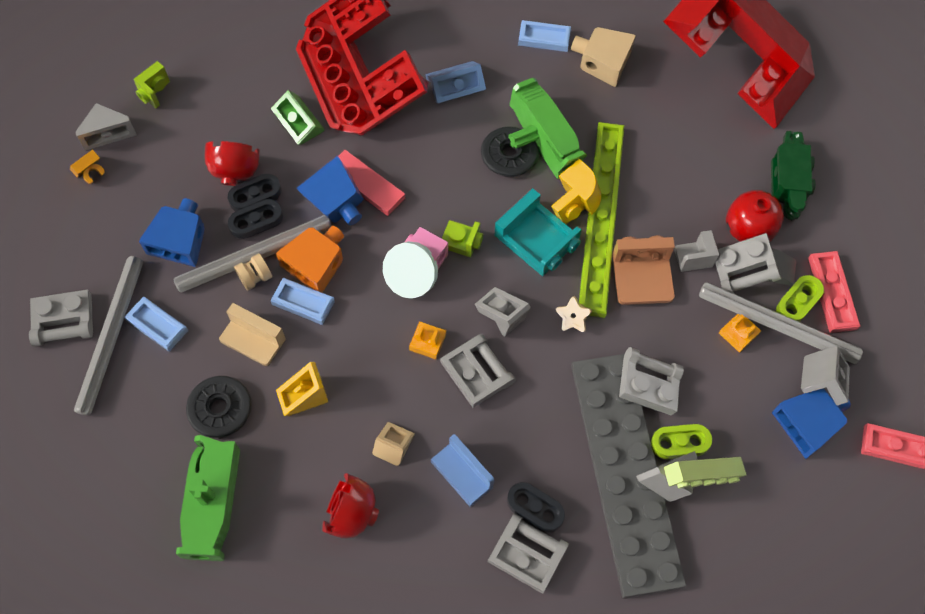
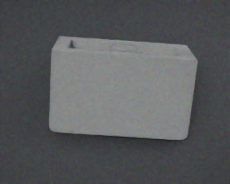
M838 346L806 355L803 362L801 381L803 393L827 387L836 405L848 402L850 367Z

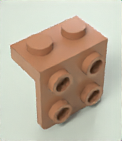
M660 235L642 239L625 237L616 241L612 258L617 297L620 304L670 303L673 301L675 295L669 262L675 248L673 237L664 238Z

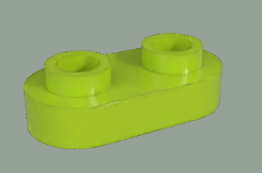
M811 275L800 277L780 300L776 307V312L801 322L824 293L822 282ZM802 290L808 291L810 295H806ZM786 309H791L794 314H790Z
M699 424L662 427L651 438L654 454L663 459L679 458L695 451L697 456H701L707 452L712 444L710 431ZM690 438L697 439L699 446L692 445ZM661 441H667L670 444V448H663Z

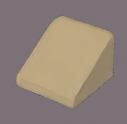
M387 422L375 440L372 453L378 458L399 466L415 433Z

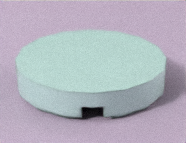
M407 241L394 246L387 252L383 261V275L393 292L402 297L416 298L433 288L438 278V265L427 247L418 242Z

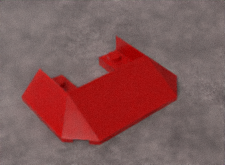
M329 0L306 18L304 24L306 31L303 40L299 39L296 51L329 127L332 129L364 135L427 93L429 82L419 74L411 55L406 50L369 74L354 42L391 16L388 10L391 5L388 0Z
M681 0L663 21L700 58L706 54L728 26L763 59V62L737 94L773 129L779 125L815 78L810 43L767 0Z

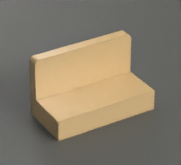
M232 303L227 310L230 323L219 337L220 342L256 362L268 366L286 340L282 328Z

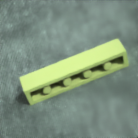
M741 457L678 461L664 467L669 486H678V488H685L690 486V484L691 487L703 484L704 486L715 484V482L717 485L727 482L731 484L739 482L740 477L746 476Z

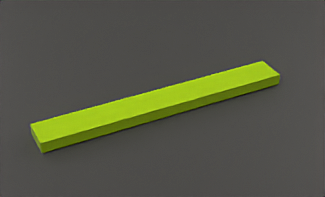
M598 122L593 173L601 190V202L592 215L588 212L579 303L592 310L588 316L605 318L608 304L624 125Z

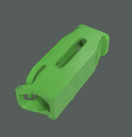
M530 78L513 87L510 106L514 110L523 129L509 134L510 144L513 148L517 149L536 141L539 153L555 177L559 179L561 173L578 159L583 161L587 155L583 150L579 149V142L575 132L551 97L538 84L536 78Z
M197 435L194 442L198 447L194 450L189 463L180 517L182 547L177 548L176 555L182 559L224 561L225 554L221 551L230 527L240 449L235 441L221 442Z

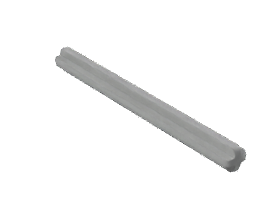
M323 215L174 278V283L179 292L187 291L234 271V266L241 262H249L251 257L258 253L262 258L277 253L310 227L323 234L332 226L326 215Z
M135 256L127 258L74 407V411L78 414L88 416L92 413L143 265V260Z
M706 282L700 289V298L739 315L742 314L748 319L815 348L825 350L838 346L845 360L850 363L857 364L862 357L863 350L857 346Z

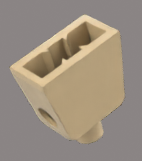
M597 27L594 29L590 40L575 36L571 50L583 54L580 67L583 71L616 87L632 52L636 35Z

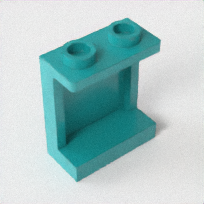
M532 188L495 222L494 236L541 276H544L549 270L554 271L558 268L563 260L562 257L569 252L571 254L579 247L582 229L578 226L573 230L540 204L541 194Z

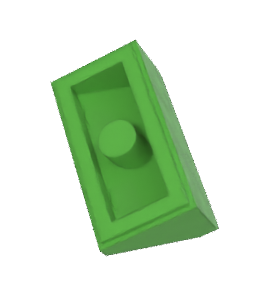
M289 90L271 108L298 145H302L325 130L302 99Z

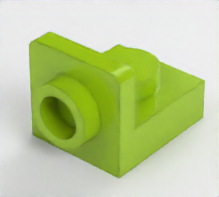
M156 61L133 80L138 89L136 94L145 104L149 102L153 107L158 108L160 104L156 93L163 90L170 83L165 67Z
M449 220L442 239L448 242V250L471 258L474 249H479L484 234L480 233L481 223L475 221L473 227Z

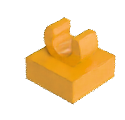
M93 149L70 166L72 173L77 178L83 174V178L88 184L93 183L92 178L89 177V171L96 170L101 176L105 173L102 166L97 164L100 157Z
M737 314L720 330L719 334L740 353L760 334L761 330L742 314Z
M419 321L409 345V350L437 359L446 337V330Z

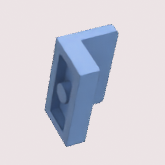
M474 61L426 74V79L431 82L436 103L486 90L481 64Z
M455 434L449 438V445L431 459V463L469 507L473 506L493 488V476Z

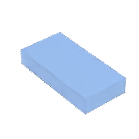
M522 20L518 46L568 52L571 27Z
M286 278L282 279L271 299L273 306L323 325L335 302L332 296Z
M144 296L124 317L127 322L169 352L188 332L185 325Z

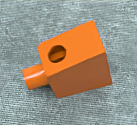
M331 226L324 235L310 227L276 253L279 265L309 288L323 293L343 261L341 248L337 244L344 238V234L335 226Z

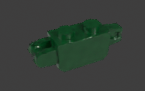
M786 131L783 143L778 147L775 156L771 160V192L779 202L783 203V214L791 221L799 218L801 211L806 207L807 203L805 202L810 195H813L816 186L815 179H812L815 158L811 156V145H805L803 133L798 131Z

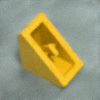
M315 362L308 363L276 390L284 416H291L328 403Z

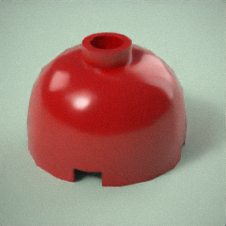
M213 141L206 143L205 164L212 176L222 179L221 184L236 186L238 181L248 180L257 171L260 149L257 148L252 152L251 145L237 142L221 141L220 147H213Z
M762 190L747 191L740 194L730 205L726 215V224L728 222L731 228V235L740 242L765 233L771 242L781 229L784 218L782 206L777 198Z
M345 473L344 478L346 482L340 480L337 484L326 511L331 514L330 522L323 521L322 531L347 539L360 535L364 532L367 525L372 527L378 517L379 509L375 508L376 497L370 485L358 477Z

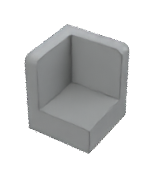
M712 230L701 232L696 242L676 245L674 249L681 272L713 267L719 256Z

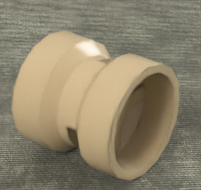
M259 253L251 257L249 262H241L234 266L238 277L247 291L254 288L257 282H265L272 278L267 264Z

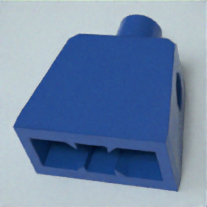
M338 156L297 187L298 191L333 223L343 217L347 224L351 226L362 218L356 206L363 201V197L349 170Z
M184 198L178 209L167 206L161 207L139 240L145 253L196 267L205 230L200 216L195 214L198 204L193 200Z
M822 388L781 402L772 411V414L804 458L807 459L848 422L842 412L849 409L851 403L848 399L847 403L836 405L833 398Z

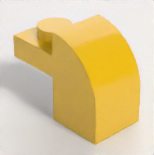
M578 159L559 175L567 193L551 206L556 217L565 224L576 219L584 209L592 215L601 202V190L593 171Z

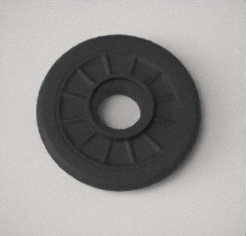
M501 127L486 136L481 146V156L485 165L494 173L506 177L519 176L531 170L537 162L539 150L536 141L517 148V153L513 156L505 155L503 149L512 147L509 134L522 129L517 127Z
M214 376L200 382L190 393L186 404V414L191 426L198 433L212 438L226 437L235 433L245 424L251 412L249 391L240 381L229 376ZM216 400H225L227 402L226 409L221 413L211 411V406Z

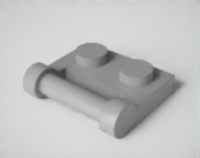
M766 233L718 249L719 256L715 264L720 277L721 287L726 291L734 294V291L769 280L773 282L781 280L774 253ZM764 265H767L768 269L751 275H747L732 281L730 280L731 276Z
M88 289L30 298L31 330L29 331V340L33 347L42 346L44 342L80 336L82 339L93 337L92 297ZM79 322V325L44 331V327Z
M483 334L477 335L440 358L441 364L472 408L502 389L510 387L516 381L514 375L506 371L487 345L488 340ZM478 351L498 379L492 382L472 352Z
M629 347L623 359L619 397L659 412L673 415L677 412L679 385L684 371L683 366L676 363L667 364L640 354L639 350ZM636 365L667 375V379L663 380L636 370Z
M514 513L490 555L488 563L543 594L569 543L562 539L560 542L522 521L523 517ZM515 531L552 551L551 559L512 538Z

